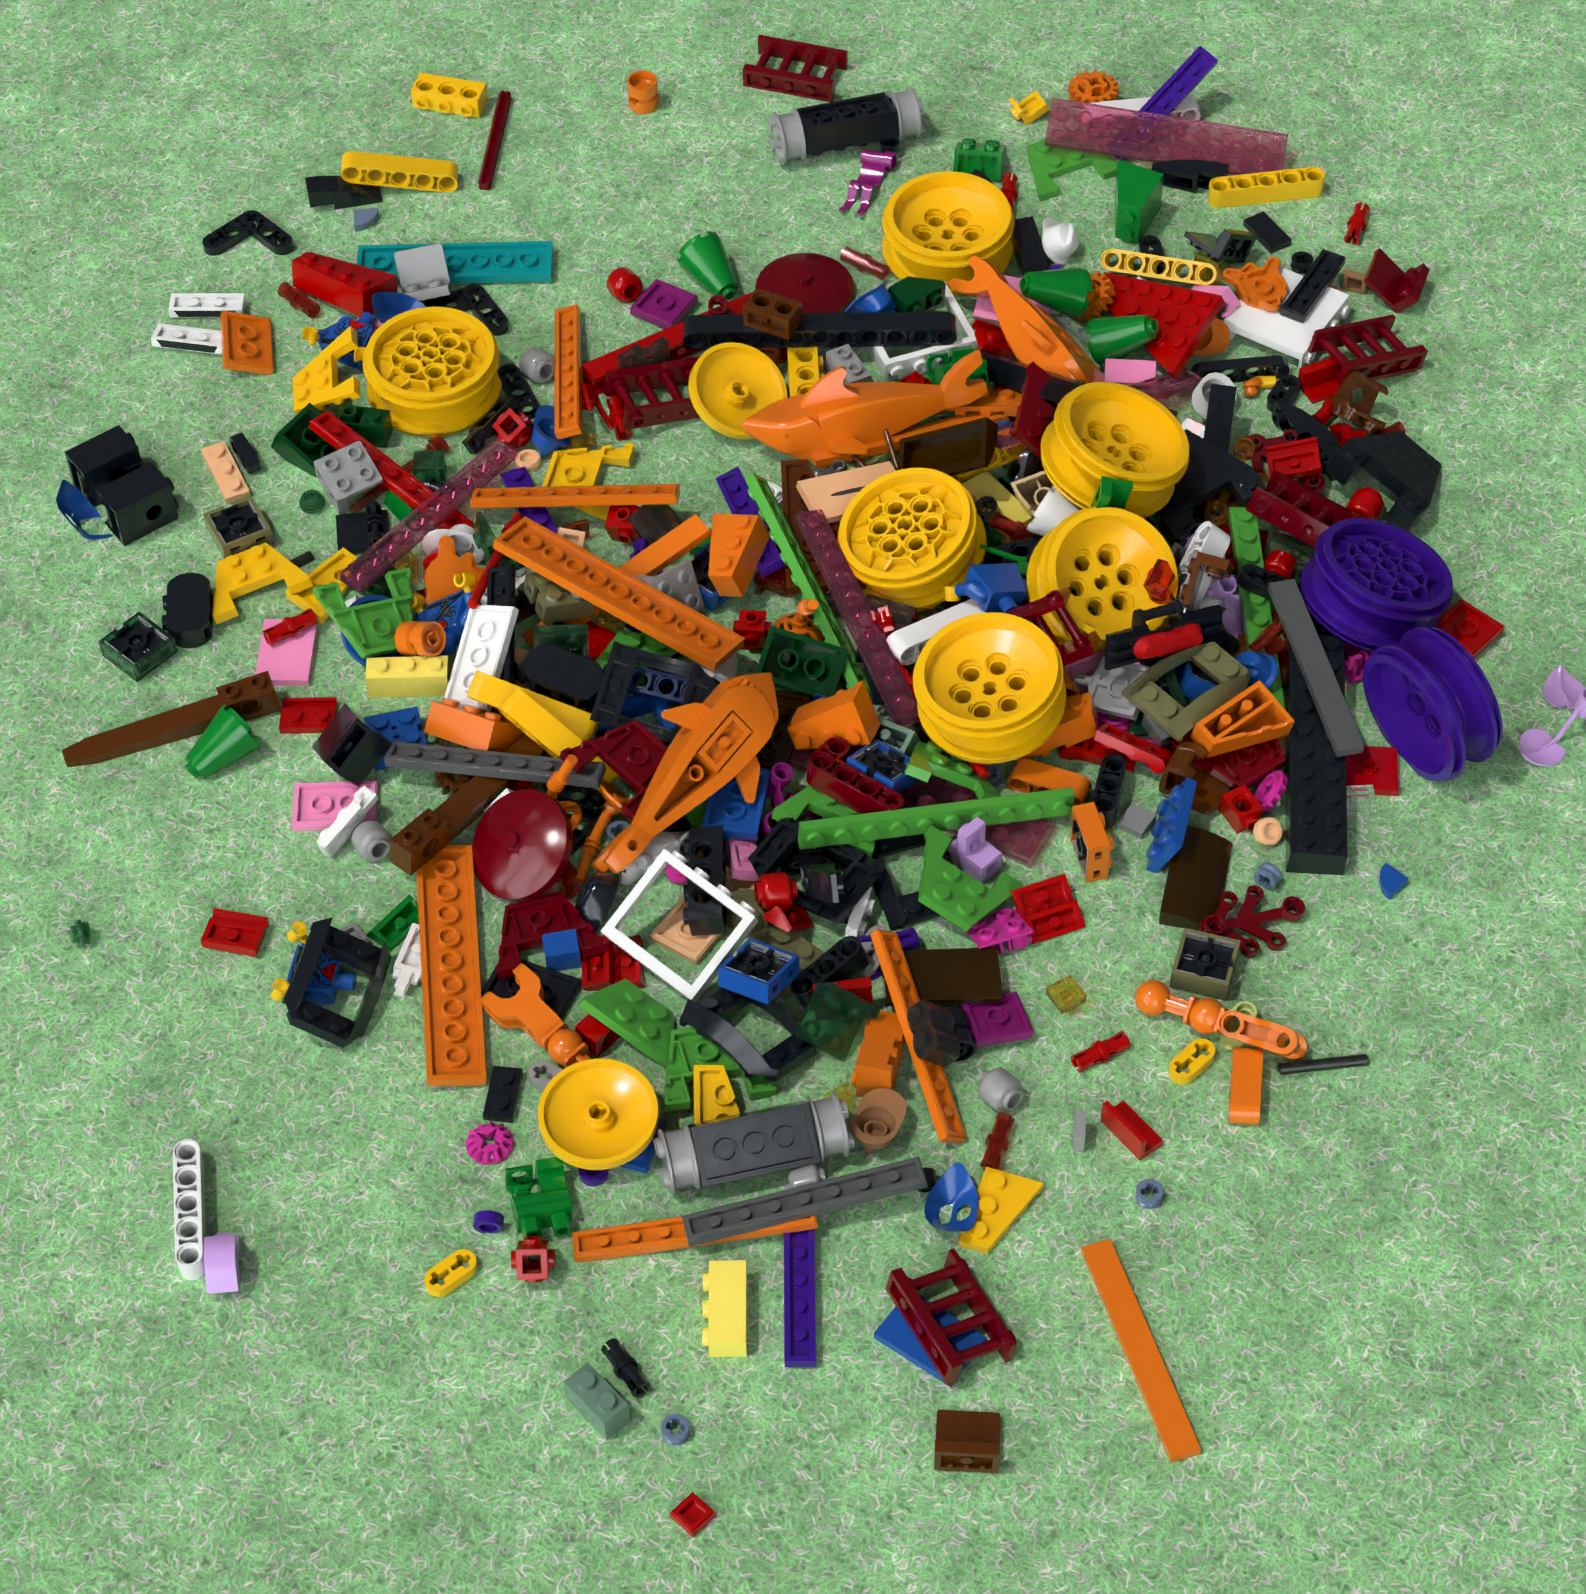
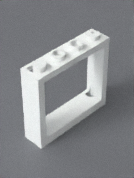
M947 284L944 301L930 309L944 306L947 312L954 314L956 317V327L962 339L956 340L951 345L933 346L893 358L888 357L883 346L866 347L885 382L897 378L898 380L902 379L914 371L920 374L926 372L927 356L948 353L950 363L949 349L971 345L974 351L978 350L975 332ZM942 358L934 359L932 369L938 365H943L944 360Z
M663 849L602 928L601 932L687 999L696 1003L718 975V967L735 953L758 923V920L753 915L755 910L744 901L738 904L732 900L731 896L733 893L721 884L717 887L708 882L710 876L700 868L696 867L693 871L685 865L688 860L674 850L672 853H669ZM667 864L671 865L742 918L741 922L692 985L617 930Z

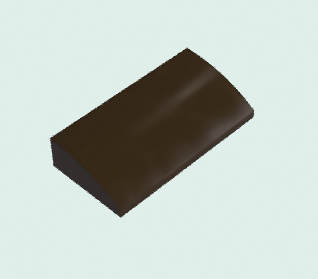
M988 417L902 438L900 439L899 470L929 468L953 476L988 467L995 451L998 424Z
M1187 825L1182 848L1170 860L1160 909L1159 924L1199 931L1201 920L1208 915L1215 914L1219 907L1220 897L1224 891L1232 842L1207 830Z
M997 947L903 950L921 1005L1002 1003V985ZM881 968L886 1006H894Z

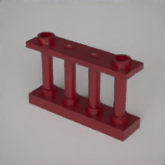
M759 35L758 54L761 56L756 65L745 63L743 67V86L833 102L835 97V81L832 78L836 69L847 70L848 51ZM770 56L783 59L779 69L766 67ZM792 61L805 63L801 73L788 71ZM814 65L827 67L823 78L810 76Z
M1393 314L1315 330L1308 348L1310 353L1325 350L1339 364L1341 370L1336 380L1339 385L1354 371H1359L1373 380L1415 372L1421 369L1428 350L1423 345L1407 348L1391 331L1396 319ZM1384 338L1395 351L1387 352L1376 339ZM1365 342L1376 355L1368 356L1357 343ZM1345 346L1356 359L1348 360L1338 347Z
M700 356L606 371L603 387L606 397L619 395L625 406L623 430L700 418L693 407L690 397L683 398L677 385L688 384L691 369ZM666 387L673 400L659 402L653 389ZM643 391L649 404L636 406L629 393Z
M1278 471L1272 473L1266 486V491L1256 487L1246 508V511L1315 547L1322 532L1334 523L1344 519L1364 518Z
M1069 587L1061 591L1053 590L1041 599L1006 612V614L1015 615L1028 621L1032 620L1034 625L1047 634L1056 645L1063 666L1096 654L1101 640L1096 631L1090 634L1081 633L1065 606L1071 594ZM1055 610L1072 640L1063 644L1058 642L1042 615Z
M955 1248L949 1250L944 1268L915 1279L907 1277L902 1267L890 1272L885 1290L947 1386L958 1382L963 1363L995 1351L999 1352L1005 1363L1012 1360L1017 1345L1013 1332L1006 1328L970 1273L967 1262L960 1258ZM948 1279H951L959 1292L929 1303L923 1301L917 1292ZM963 1303H967L974 1314L972 1317L945 1327L938 1325L932 1316ZM981 1326L990 1338L988 1341L961 1351L954 1350L948 1341L949 1338Z

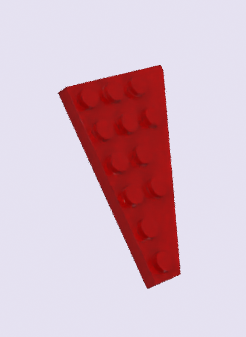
M1104 272L1115 285L1113 290L1116 292L1111 297L1114 302L1106 306L1108 311L1114 316L1150 315L1156 319L1159 326L1157 336L1143 347L1172 378L1177 379L1225 301L1222 296Z

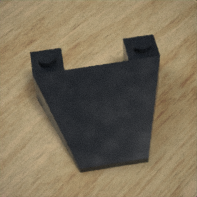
M1188 429L1184 430L1189 442L1188 468L1183 477L1175 484L1174 492L1169 502L1157 512L1161 530L1172 546L1180 540L1181 535H1187L1188 529L1191 526L1198 525L1190 514V510L1225 490L1229 492L1238 507H1247L1256 487L1267 490L1253 467Z
M1403 432L1349 438L1335 451L1324 470L1341 485L1345 486L1364 468L1399 497L1384 520L1389 524L1410 531L1419 522L1431 503L1441 463Z

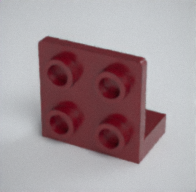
M1379 248L1375 250L1364 282L1395 313H1398L1418 302L1430 269L1423 263L1416 268H1409L1404 273Z

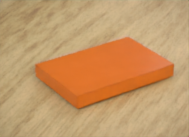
M222 311L220 315L222 368L272 375L274 365L271 318Z

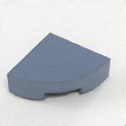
M378 208L354 210L355 232L367 229L366 226L377 221L379 216Z

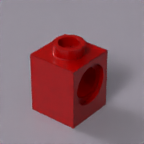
M1244 784L1221 795L1219 811L1238 834L1245 830L1252 831L1254 829L1255 823L1262 818L1263 807Z
M590 1014L575 1025V1031L580 1034L588 1045L590 1053L597 1058L621 1037Z

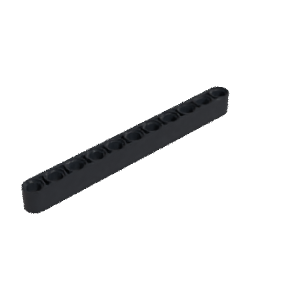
M950 312L802 313V322L789 340L744 326L743 314L691 315L686 317L683 322V343L691 349H709L715 345L728 342L742 343L754 348L840 347L849 344L850 347L946 346L953 344L957 339L956 317Z

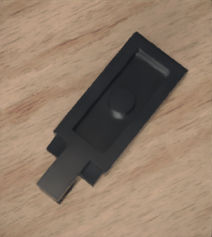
M515 398L498 400L469 430L470 434L462 441V444H464L470 454L477 453L484 448L485 440L497 433L492 425L509 408L513 411L517 408L519 404Z

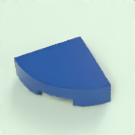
M1385 863L1380 871L1379 884L1383 895L1390 900L1407 884L1408 878L1388 863Z

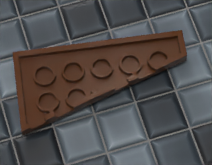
M807 459L781 460L783 514L822 591L866 589V584L859 581L847 570L840 557L837 542L838 523L833 522L818 526L796 488L798 481L815 477ZM785 565L786 593H802L800 588L791 579L792 572L789 566Z

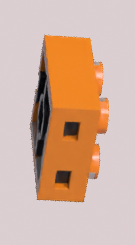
M1094 802L1072 806L1070 842L1086 883L1107 879L1108 870L1112 867L1110 851L1114 850V844L1111 834H1106L1104 829V815L1102 812L1097 811Z

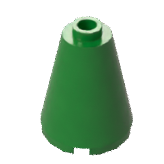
M708 231V235L701 237L700 234L694 236L680 249L681 257L680 259L677 258L678 263L714 296L721 295L727 300L731 299L736 294L738 284L721 238L716 232Z
M1082 268L1027 272L1021 278L1019 288L1024 297L1068 317L1078 318L1089 305L1090 300H1086L1087 292H1092V281L1089 272Z
M1150 315L1094 318L1087 323L1086 334L1090 333L1091 340L1087 342V346L1095 362L1098 365H1105L1106 358L1123 359L1155 339L1159 326L1156 319Z
M225 704L219 709L186 756L185 760L188 764L185 765V768L194 778L200 776L204 779L255 751L262 745V742L257 735L254 738L249 735L252 728L231 707L228 709Z

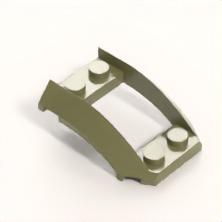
M1213 641L1180 650L1163 658L1123 689L1121 695L1175 740L1181 742L1183 736L1195 727L1197 722L1246 690L1247 686H1249L1251 674L1245 666ZM1191 661L1215 680L1218 685L1200 695L1184 708L1154 682L1175 667Z

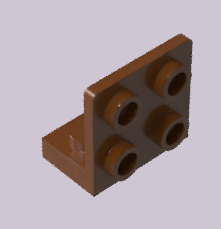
M1198 552L1196 558H1191L1187 571L1190 574V580L1188 584H1183L1180 593V599L1185 609L1193 611L1204 571L1208 573V577L1222 581L1224 577L1231 578L1233 566L1230 560Z
M938 1410L934 1470L998 1473L1000 1413Z

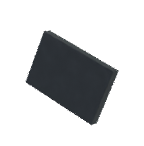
M521 959V962L540 978L545 995L544 1003L563 1020L582 985V979ZM495 967L481 992V997L487 992H492L500 998H511L517 994L520 986L516 983L515 975L498 979Z

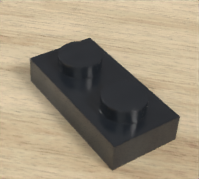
M493 1066L483 1120L513 1123L523 1078L522 1068Z

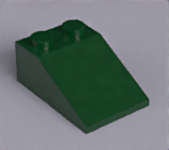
M309 403L276 434L271 448L287 462L316 477L314 461L337 451V449L309 428V422L322 414Z
M770 626L756 673H772L775 688L811 697L815 694L831 697L835 695L848 649Z

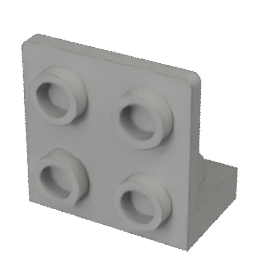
M441 243L394 253L402 288L401 293L409 295L418 301L451 294L453 290Z
M361 441L354 442L314 461L316 477L339 515L349 512L347 502L350 501L351 497L383 482L382 476Z
M685 560L656 577L642 574L634 576L697 612L705 607L690 560Z

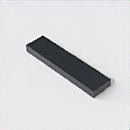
M1323 249L1280 308V315L1303 323L1344 266L1346 257Z

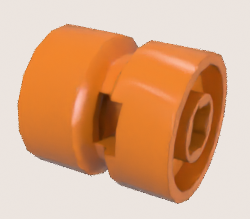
M645 70L631 73L627 79L629 108L637 114L654 112L659 105L656 75Z
M404 621L396 629L394 636L395 645L400 654L405 656H437L445 648L446 633L442 625L436 621Z

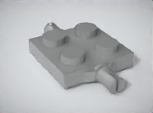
M1102 657L1098 669L1092 676L1077 673L1074 682L1079 685L1088 686V693L1091 692L1097 712L1136 721L1140 710L1121 695V691L1150 667L1130 664L1107 671L1105 669V657Z

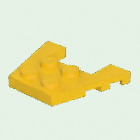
M351 326L293 377V408L296 414L309 403L321 411L325 409L324 405L330 403L335 405L343 404V399L349 397L352 400L360 398V382L354 376L338 385L337 360L358 347L357 331Z
M634 443L624 444L625 447L612 448V445L602 446L601 450L587 451V447L556 450L553 452L542 487L596 486L603 464L630 467L635 451ZM610 505L571 507L606 521Z
M267 543L253 546L248 550L217 561L212 613L215 623L217 625L239 616L232 601L234 598L284 579L290 594L293 595L313 587L312 581L305 572Z

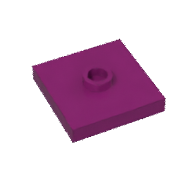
M656 279L630 307V315L666 329L680 323L698 303V296Z
M1017 992L1002 994V1003L960 1004V1008L966 1011L971 1027L970 1031L973 1034L977 1048L1033 1038V1029Z

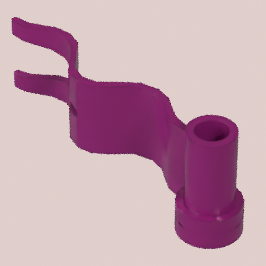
M866 149L862 150L860 162L863 165L857 180L850 182L846 202L839 208V212L850 209L855 202L860 186H863L862 197L857 215L862 216L867 211L873 187L881 185L885 170L893 171L896 166V152L885 151L883 153Z
M784 762L774 764L769 774L770 782L767 796L771 798L773 810L784 802L782 791L793 777L792 767ZM773 811L766 815L760 827L759 839L761 841L764 840L766 834L770 833L772 830L770 825L776 821L772 819Z

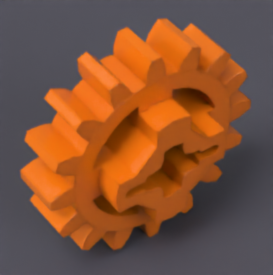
M1094 69L1093 73H1089L1087 70H1084V75L1077 73L1076 78L1070 79V84H1068L1069 100H1074L1075 106L1081 104V109H1084L1089 103L1117 100L1119 96L1118 81L1113 80V75L1105 76V71L1098 73Z
M1096 271L1092 275L1089 272L1092 281V292H1087L1086 300H1090L1089 305L1080 317H1072L1073 320L1078 319L1080 323H1083L1085 318L1090 321L1095 315L1099 318L1102 310L1108 311L1106 306L1114 302L1111 297L1116 292L1113 290L1115 285L1106 274L1103 273L1101 275L1099 271Z

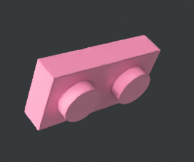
M727 838L726 851L732 879L759 881V877L749 861V856L757 848L756 841Z

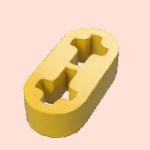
M1203 1038L1192 1041L1171 1060L1168 1072L1169 1078L1176 1084L1181 1085L1192 1082L1214 1061L1216 1050L1214 1044ZM1197 1050L1200 1052L1207 1051V1056L1201 1054L1195 1059ZM1188 1065L1187 1073L1184 1071L1177 1072V1067L1183 1069Z
M460 1249L429 1269L424 1277L427 1292L435 1297H443L470 1279L478 1269L475 1254L470 1250ZM461 1260L464 1263L468 1262L469 1267H458V1262ZM433 1279H443L444 1284L441 1286L438 1283L434 1284Z

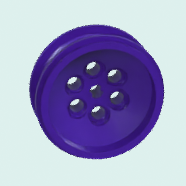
M1367 518L1344 519L1323 531L1315 545V556L1305 564L1300 577L1301 595L1312 616L1337 637L1369 651H1374L1383 645H1392L1399 648L1402 636L1412 628L1426 626L1437 628V617L1447 610L1453 597V579L1450 570L1434 549L1420 538L1402 528L1383 521Z
M1415 627L1404 633L1400 640L1399 648L1392 645H1383L1375 649L1370 658L1365 662L1363 668V687L1371 714L1387 743L1391 747L1397 748V753L1421 777L1434 782L1453 780L1463 772L1466 760L1470 762H1483L1490 758L1500 745L1503 726L1494 692L1474 658L1450 634L1436 627Z

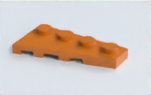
M987 387V393L972 403L956 408H946L934 415H943V411H955V416H966V412L980 411L981 416H991L999 412H1004V416H1016L1023 394L1010 389L994 390Z

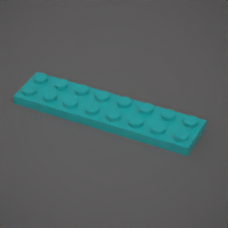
M552 241L442 243L451 284L552 282ZM432 244L358 245L357 265L397 275V285H401L394 253Z

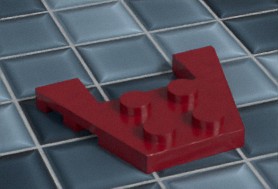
M1031 362L1026 367V381L1022 385L1021 393L1023 395L1021 404L1017 408L1012 436L1041 459V439L1047 426L1054 420L1056 409L1039 396L1050 375L1036 363Z
M636 719L607 731L605 735L594 740L590 738L581 742V745L572 749L568 747L562 750L559 758L565 761L568 755H575L578 762L573 770L577 774L596 757H599L638 792L620 811L632 823L645 792L668 747Z
M1191 730L1183 736L1182 741L1193 742L1190 738ZM1172 739L1169 747L1175 752L1180 742ZM1273 739L1213 757H1205V759L1195 757L1193 763L1235 789L1244 784L1247 788H1250L1263 780L1268 774L1284 767L1286 759L1278 739Z
M561 891L505 905L502 941L499 946V962L496 966L498 979L514 976L515 974L512 970L522 963L519 951L543 946V934L576 929L578 945L583 958L607 952L606 940L603 937H599L595 933L594 927L582 919L580 912Z

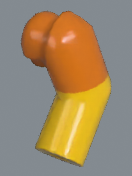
M1256 376L1245 381L1243 384L1244 395L1246 397H1255L1258 393L1257 389H1272L1276 384V376Z

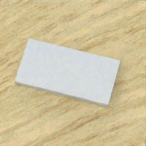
M478 605L476 609H469L444 698L460 701L459 705L463 707L464 705H472L481 708L480 711H491L492 707L466 697L476 671L500 679L519 612L517 608L512 606Z

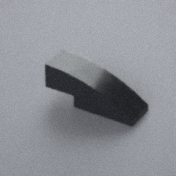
M1171 160L1153 163L1151 170L1164 174L1163 186L1196 194L1199 188L1209 190L1211 179L1228 176L1229 164L1206 160Z
M341 176L305 177L310 208L334 204L336 210L382 202L379 186L348 183Z
M1033 216L1015 219L1011 240L1015 250V259L1022 276L1027 272L1049 270Z

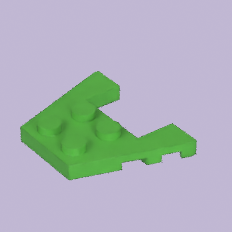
M1070 132L1027 146V154L1039 201L1059 195L1060 189L1052 178L1090 165L1094 167L1103 180L1116 176L1117 163Z
M409 567L386 573L385 579L393 597L390 599L346 607L338 582L315 586L312 590L313 595L362 659L397 652L394 639L397 627L404 621H413V613H411L410 609L412 589L409 586V578L411 577Z
M918 741L904 771L906 775L928 782L931 774L973 790L978 799L1002 796L987 779L981 780L967 761L948 754L934 742L926 744Z
M808 786L774 808L772 819L780 821L782 818L793 817L794 821H800L806 811L824 818L857 815L858 813ZM875 840L849 843V845L866 852L867 856L873 857Z
M932 825L926 830L924 835L926 845L922 856L924 866L920 876L918 901L967 932L986 918L994 909L1003 905L1011 897V890L1023 887V883L1002 871L992 888H988L979 880L974 879L957 866L942 858L952 840L951 837Z
M696 1028L671 1030L663 1102L664 1112L690 1109L691 1099L686 1083L693 1082L694 1065H724L728 1077L742 1075L750 1100L776 1095L777 1088L772 1081L764 1080V1075H754L750 1079L746 1078L743 1069L725 1051L708 1039L698 1035Z

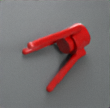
M582 383V409L592 411L595 405L608 428L612 430L614 427L610 424L609 417L602 407L599 397L595 396L593 387L590 384Z

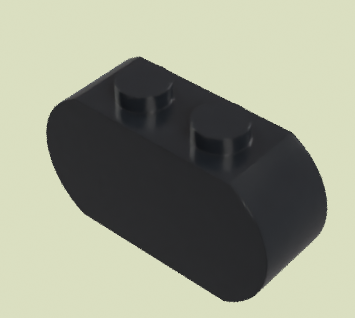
M183 573L174 577L167 584V595L162 596L163 609L166 611V615H162L163 631H168L170 641L178 647L196 648L202 646L212 638L213 594L210 580L199 573Z
M544 643L532 648L524 661L525 682L530 691L583 711L593 708L603 678V670L594 659L587 655L579 656L561 645L554 646Z

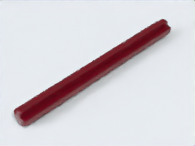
M502 90L498 94L478 180V188L480 190H490L512 99L509 91L505 92Z

